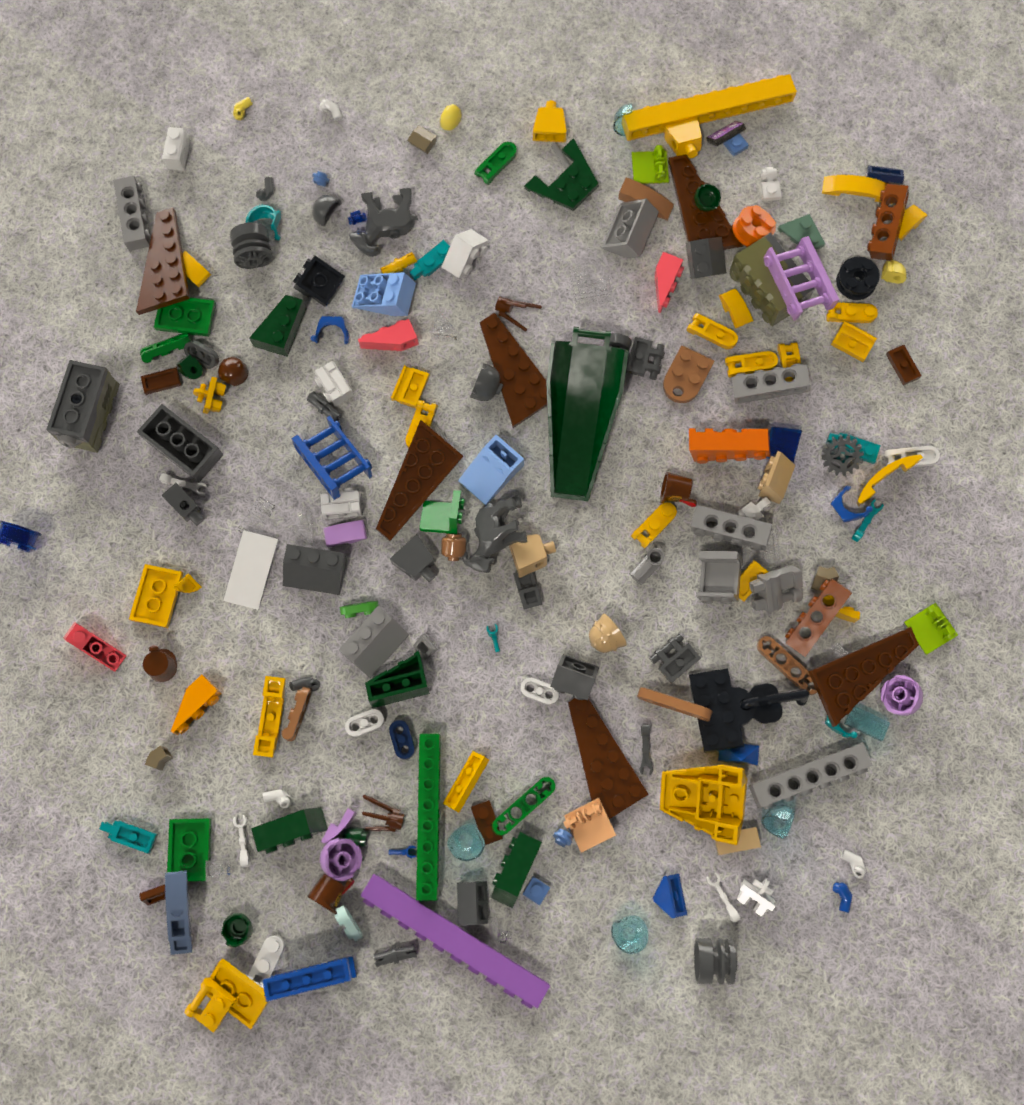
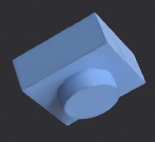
M739 132L724 140L723 143L733 157L746 150L749 146Z
M533 877L523 895L540 906L550 887Z

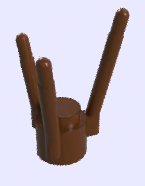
M499 297L495 305V310L499 311V316L506 318L523 331H527V328L506 313H511L513 306L542 308L541 305Z
M363 795L364 799L391 812L387 816L363 811L362 815L386 821L385 825H389L365 827L366 831L395 832L396 829L401 830L404 814H401L400 810L394 809L367 795Z

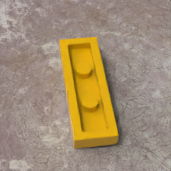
M472 751L443 804L460 813L489 759Z

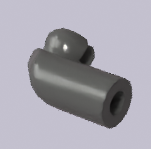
M265 177V188L257 190L256 197L260 201H266L274 194L272 177Z
M303 677L291 681L289 686L292 691L306 687L313 692L319 689L320 682L311 677Z

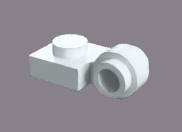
M765 167L761 169V180H765L760 185L762 201L781 199L779 181H773L777 179L776 168Z

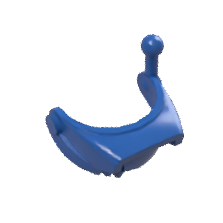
M322 316L317 325L316 335L311 336V341L318 343L320 332L326 326L336 325L344 333V343H349V333L343 317Z
M851 486L844 487L830 504L843 522L865 518L873 510L872 506H867L865 512L856 514L844 507L842 496L851 489Z

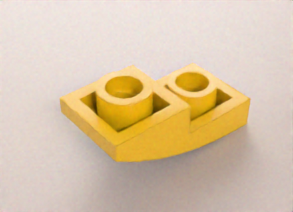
M914 204L905 210L898 238L900 241L912 229H916L928 216Z
M184 251L183 259L186 276L196 286L200 287L211 274L188 252Z
M735 288L719 295L724 311L729 312L735 328L753 321L747 305Z
M826 595L823 598L825 605H831L834 602V597L831 595ZM843 607L836 614V617L855 623L860 619V612L855 611L852 607Z

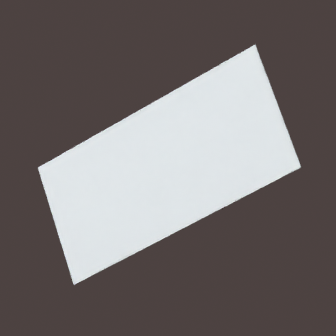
M243 530L223 601L256 610L259 609L278 539Z

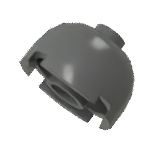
M483 363L472 391L474 393H471V398L479 401H489L495 394H500L503 384H500L501 376L496 368Z

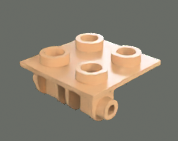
M599 798L564 815L566 819L564 825L567 829L570 828L581 853L616 836Z

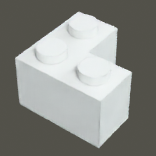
M472 229L455 235L442 268L458 278L468 275L472 270L473 266L471 264L473 260L486 253V245L489 240Z

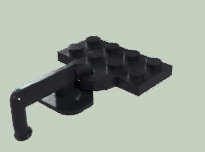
M728 668L689 675L694 704L713 711L710 721L697 718L704 753L744 747L740 727L747 725L752 719L761 724L777 722L783 714L781 703L796 701L798 705L803 706L807 703L810 695L807 689L778 693L777 688L769 683L755 685L750 692L740 687H732Z

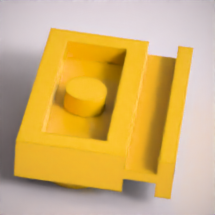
M844 321L831 346L864 362L877 338Z
M404 365L391 400L416 408L429 379V373Z

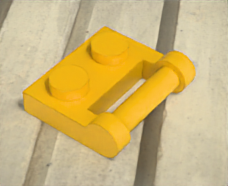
M204 978L200 984L199 992L184 1011L188 1017L195 1018L214 1033L237 998L212 979ZM211 992L213 996L205 1009L201 1010L199 1008L206 994Z

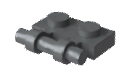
M635 337L626 373L644 377L645 371H649V378L656 380L657 375L661 371L660 363L665 355V346L658 344L657 349L651 348L653 341ZM649 356L654 357L653 364L647 363Z
M680 634L667 640L668 643L661 649L655 650V654L649 658L653 664L659 660L664 663L658 669L670 683H673L701 659L689 643L683 648L680 646L679 643L684 640ZM674 649L677 653L669 659L666 654Z

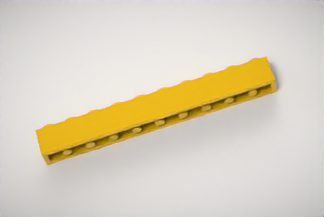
M790 74L779 75L775 78L762 79L758 82L745 83L741 86L728 87L724 90H714L707 94H697L685 99L680 98L668 103L663 102L655 106L629 110L623 113L621 124L627 141L664 133L665 125L697 117L699 124L793 102L797 91Z

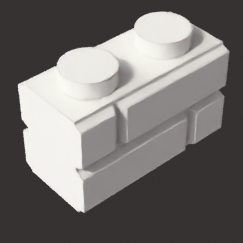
M168 127L162 156L167 169L185 170L190 138L184 128Z
M334 361L315 370L316 378L314 381L319 389H324L325 393L323 395L328 402H332L335 407L354 396L352 389Z
M346 488L344 491L339 492L340 497L335 500L327 490L325 493L320 494L321 511L324 520L362 516L359 490Z

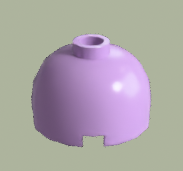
M896 675L890 681L887 680L881 689V701L884 703L885 708L900 716L914 714L923 703L924 694L920 685L914 679L905 675Z
M344 838L330 840L323 847L320 854V865L324 873L339 881L352 878L356 870H359L362 862V853L359 846H356L352 840Z

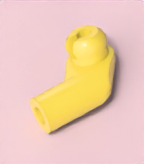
M249 97L234 105L233 116L235 119L242 120L245 116V109L253 105Z

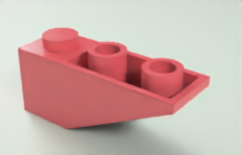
M666 252L662 253L655 270L659 313H661L663 307L667 308L670 301L669 293H674L677 286L675 280L677 277L680 278L684 271V267H682L683 259Z
M409 319L399 320L392 326L382 327L377 332L365 334L358 339L361 349L404 351L419 345L418 338Z
M76 622L73 623L63 637L64 640L114 672L126 657L125 654Z

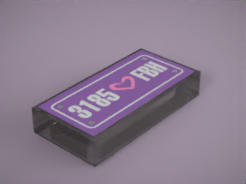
M734 121L706 137L707 142L719 146L745 131V124Z

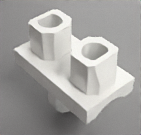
M743 879L737 896L738 901L747 905L749 900L753 898L757 901L753 910L762 917L768 910L773 911L775 908V900L770 897L773 890L768 888L770 881L765 879L761 883L755 879L752 885Z

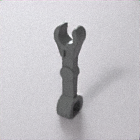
M643 724L641 726L643 758L639 771L643 775V767L648 766L650 768L649 775H651L653 767L649 758L650 725Z

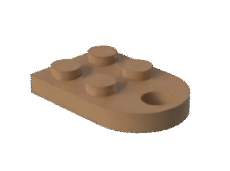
M681 345L663 381V390L666 396L677 403L692 401L698 395L714 364V360ZM676 388L681 389L683 395L675 396L673 390Z

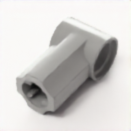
M657 548L651 549L629 575L642 585L661 566L664 561V553ZM653 554L658 555L660 561L654 563L650 560V556Z

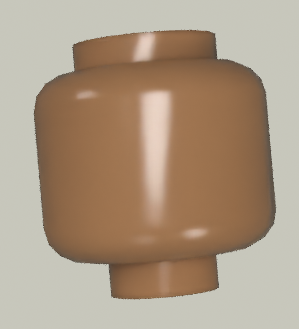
M446 533V536L441 541V554L448 557V561H459V557H462L466 551V539L462 537L461 533Z

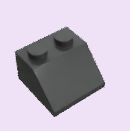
M722 237L686 243L691 279L726 274Z
M563 654L550 687L559 693H569L578 700H588L599 667Z

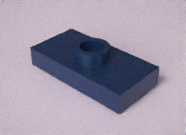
M869 165L867 177L886 183L903 184L904 170Z

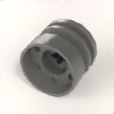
M255 222L243 223L235 226L230 231L232 252L236 266L244 269L264 267L272 261L269 234L266 226Z
M710 938L695 939L694 972L697 984H712L714 974H716L719 984H723L726 979L728 985H734L737 972V954L733 939L726 938L724 944L723 940L718 938L715 948H713Z

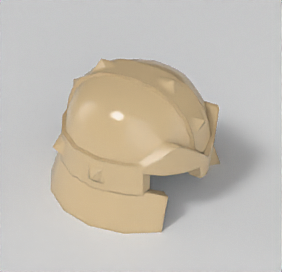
M604 613L598 621L594 622L593 627L589 631L590 644L599 652H613L627 645L619 628Z

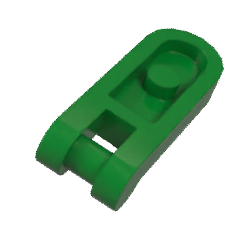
M508 141L502 143L477 167L474 175L478 178L481 177L483 182L489 185L516 157V145Z
M183 333L143 347L140 350L141 360L144 363H149L155 356L168 355L177 348L182 350L191 340L187 333Z

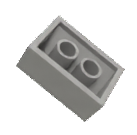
M647 199L620 203L601 248L625 258L640 257L659 211Z
M377 606L340 647L339 651L371 678L409 634L389 614Z

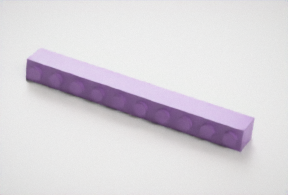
M373 874L360 895L364 898L363 902L372 908L374 906L382 909L380 913L385 917L391 919L393 916L399 920L397 924L408 930L410 927L415 930V936L421 940L426 941V939H429L434 943L432 946L443 953L446 950L451 953L450 958L459 964L462 961L469 965L468 969L478 975L481 972L487 976L485 980L490 984L496 986L498 983L504 987L503 992L514 998L517 995L522 999L521 1003L530 1009L533 1006L538 1009L550 987L549 983L377 874Z

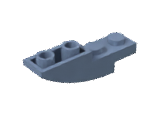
M187 871L165 873V898L171 955L192 953Z

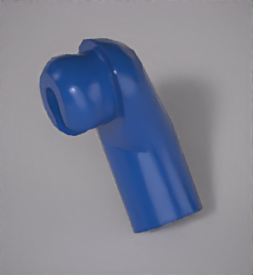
M835 882L833 892L839 893L841 897L839 911L849 913L852 893L845 883Z

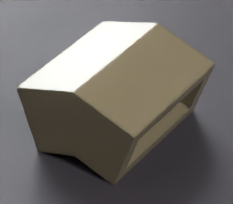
M419 125L412 131L407 141L428 154L436 144L437 135Z
M819 566L811 589L822 592L819 588L825 580L829 581L833 578L838 581L839 575L835 567L824 568Z
M159 746L149 753L145 765L163 771L165 764L173 759L166 747Z

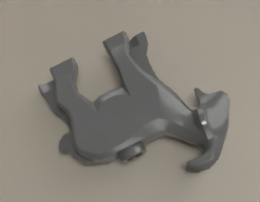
M411 188L399 189L400 195L392 196L394 203L398 205L396 209L388 208L381 210L380 197L373 199L372 192L361 193L362 201L366 204L368 210L365 232H361L358 227L356 232H352L349 235L350 240L360 251L367 256H377L379 254L377 250L379 246H371L379 237L396 239L411 231L415 221H418L416 215L410 214V206L412 204Z
M515 495L508 500H499L496 505L487 503L486 507L479 510L475 518L476 528L474 529L479 539V546L474 555H470L469 558L468 553L465 551V554L462 556L465 565L478 572L489 573L491 571V564L495 561L494 558L488 559L491 555L517 542L527 543L526 532H516L519 521L514 520L507 525L504 522L510 510L513 511L522 507L520 496Z

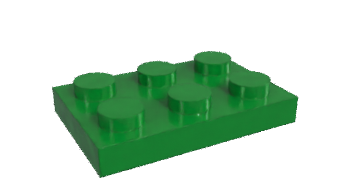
M190 298L157 309L154 329L157 331L209 337L216 303L214 300Z
M211 818L169 819L167 872L187 871L188 881H209Z

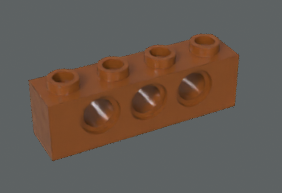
M886 184L885 190L881 191L880 201L882 203L881 207H877L876 218L878 219L877 223L873 224L872 241L869 240L867 248L873 259L891 261L894 258L909 197V187L907 185ZM889 204H896L894 207H888ZM887 220H891V221H892V222L889 223V224H884V222L887 221ZM882 237H887V238H888V239L885 240V241H880V240H879V239L882 238Z
M833 578L823 582L819 588L822 592L818 597L813 596L808 603V606H810L806 613L802 612L797 618L798 625L795 629L791 627L785 635L787 638L786 644L805 657L852 594V591ZM824 596H833V604L825 605L823 603ZM814 611H819L823 617L819 621H814L811 618V614ZM808 627L811 630V634L803 637L799 633L800 629Z

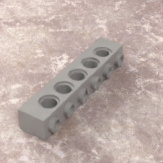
M864 743L751 784L749 789L757 808L763 807L765 811L775 807L774 802L782 800L783 803L794 800L793 795L798 793L801 796L813 793L812 788L819 786L820 790L831 786L830 781L836 779L838 782L850 779L849 774L856 772L857 776L868 772L867 768L873 766ZM845 759H849L851 761V769H847L845 767ZM827 765L833 768L834 773L832 776H829L825 771ZM808 772L814 774V783L807 780ZM790 779L795 780L797 783L795 790L790 789L788 786ZM771 786H775L778 789L777 797H773L770 794Z

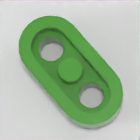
M378 601L345 605L339 608L341 615H345V618L356 617V613L364 612V615H370L379 605Z

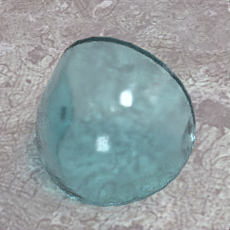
M632 103L621 106L615 114L613 129L620 136H625L621 124L622 116L633 112Z
M786 805L775 806L762 817L761 823L768 832L784 839L790 831L796 810Z
M468 823L459 827L451 834L447 841V846L455 858L462 861H471L482 854L485 842L478 827L474 823Z
M635 915L625 916L614 922L611 927L612 938L621 951L627 954H636L646 947L649 934L645 922L640 917Z

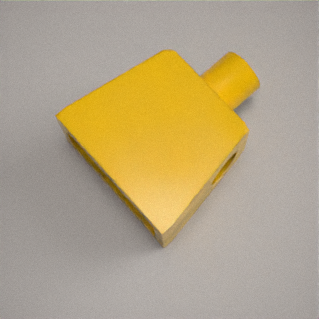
M549 100L546 102V107L538 108L533 127V141L566 142L564 110L556 108L557 103L555 101Z
M697 117L665 125V141L676 156L687 154L689 158H695L698 155V151L701 150L702 135Z

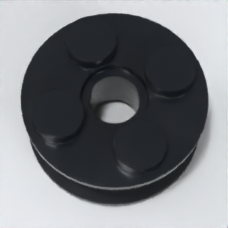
M852 257L842 264L836 277V285L840 293L846 298L863 300L874 292L880 279V272L872 260L865 257Z

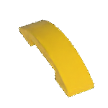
M856 175L825 176L822 194L840 196L841 193L871 197L875 198V202L882 203L880 201L881 191L885 190L888 183Z
M922 455L907 456L882 468L866 484L856 504L860 506L873 497L876 492L872 487L899 467L904 472L911 469L922 460Z
M265 676L258 735L255 737L253 755L274 757L284 706L285 678Z

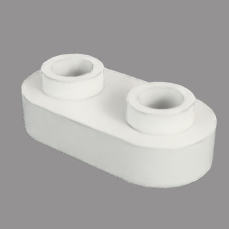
M526 678L521 683V693L525 697L545 705L556 703L559 697V692L550 687L551 684L535 678ZM532 685L534 690L532 692L527 691V686ZM551 692L553 696L548 699L545 697V694Z
M371 709L353 716L345 724L346 732L352 737H359L375 731L383 726L384 716L377 709ZM374 716L378 717L377 723H372L371 718ZM354 724H359L357 731H354L352 728Z

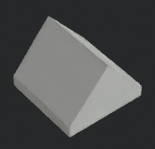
M422 634L413 645L417 651L419 650L424 660L439 650L426 634Z

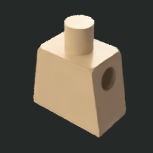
M538 534L527 535V543L517 542L509 545L519 578L547 565V555L556 552L554 542L543 544Z

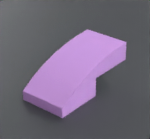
M363 520L324 528L327 547H334L343 543H355L367 539Z
M347 809L339 826L331 823L321 842L327 844L330 840L340 836L351 824L357 813Z

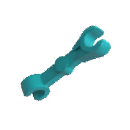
M876 499L870 503L869 506H872L873 510L863 519L862 524L852 536V540L858 542L863 537L864 531L871 523L872 518L883 509V504L879 508H875L874 503Z

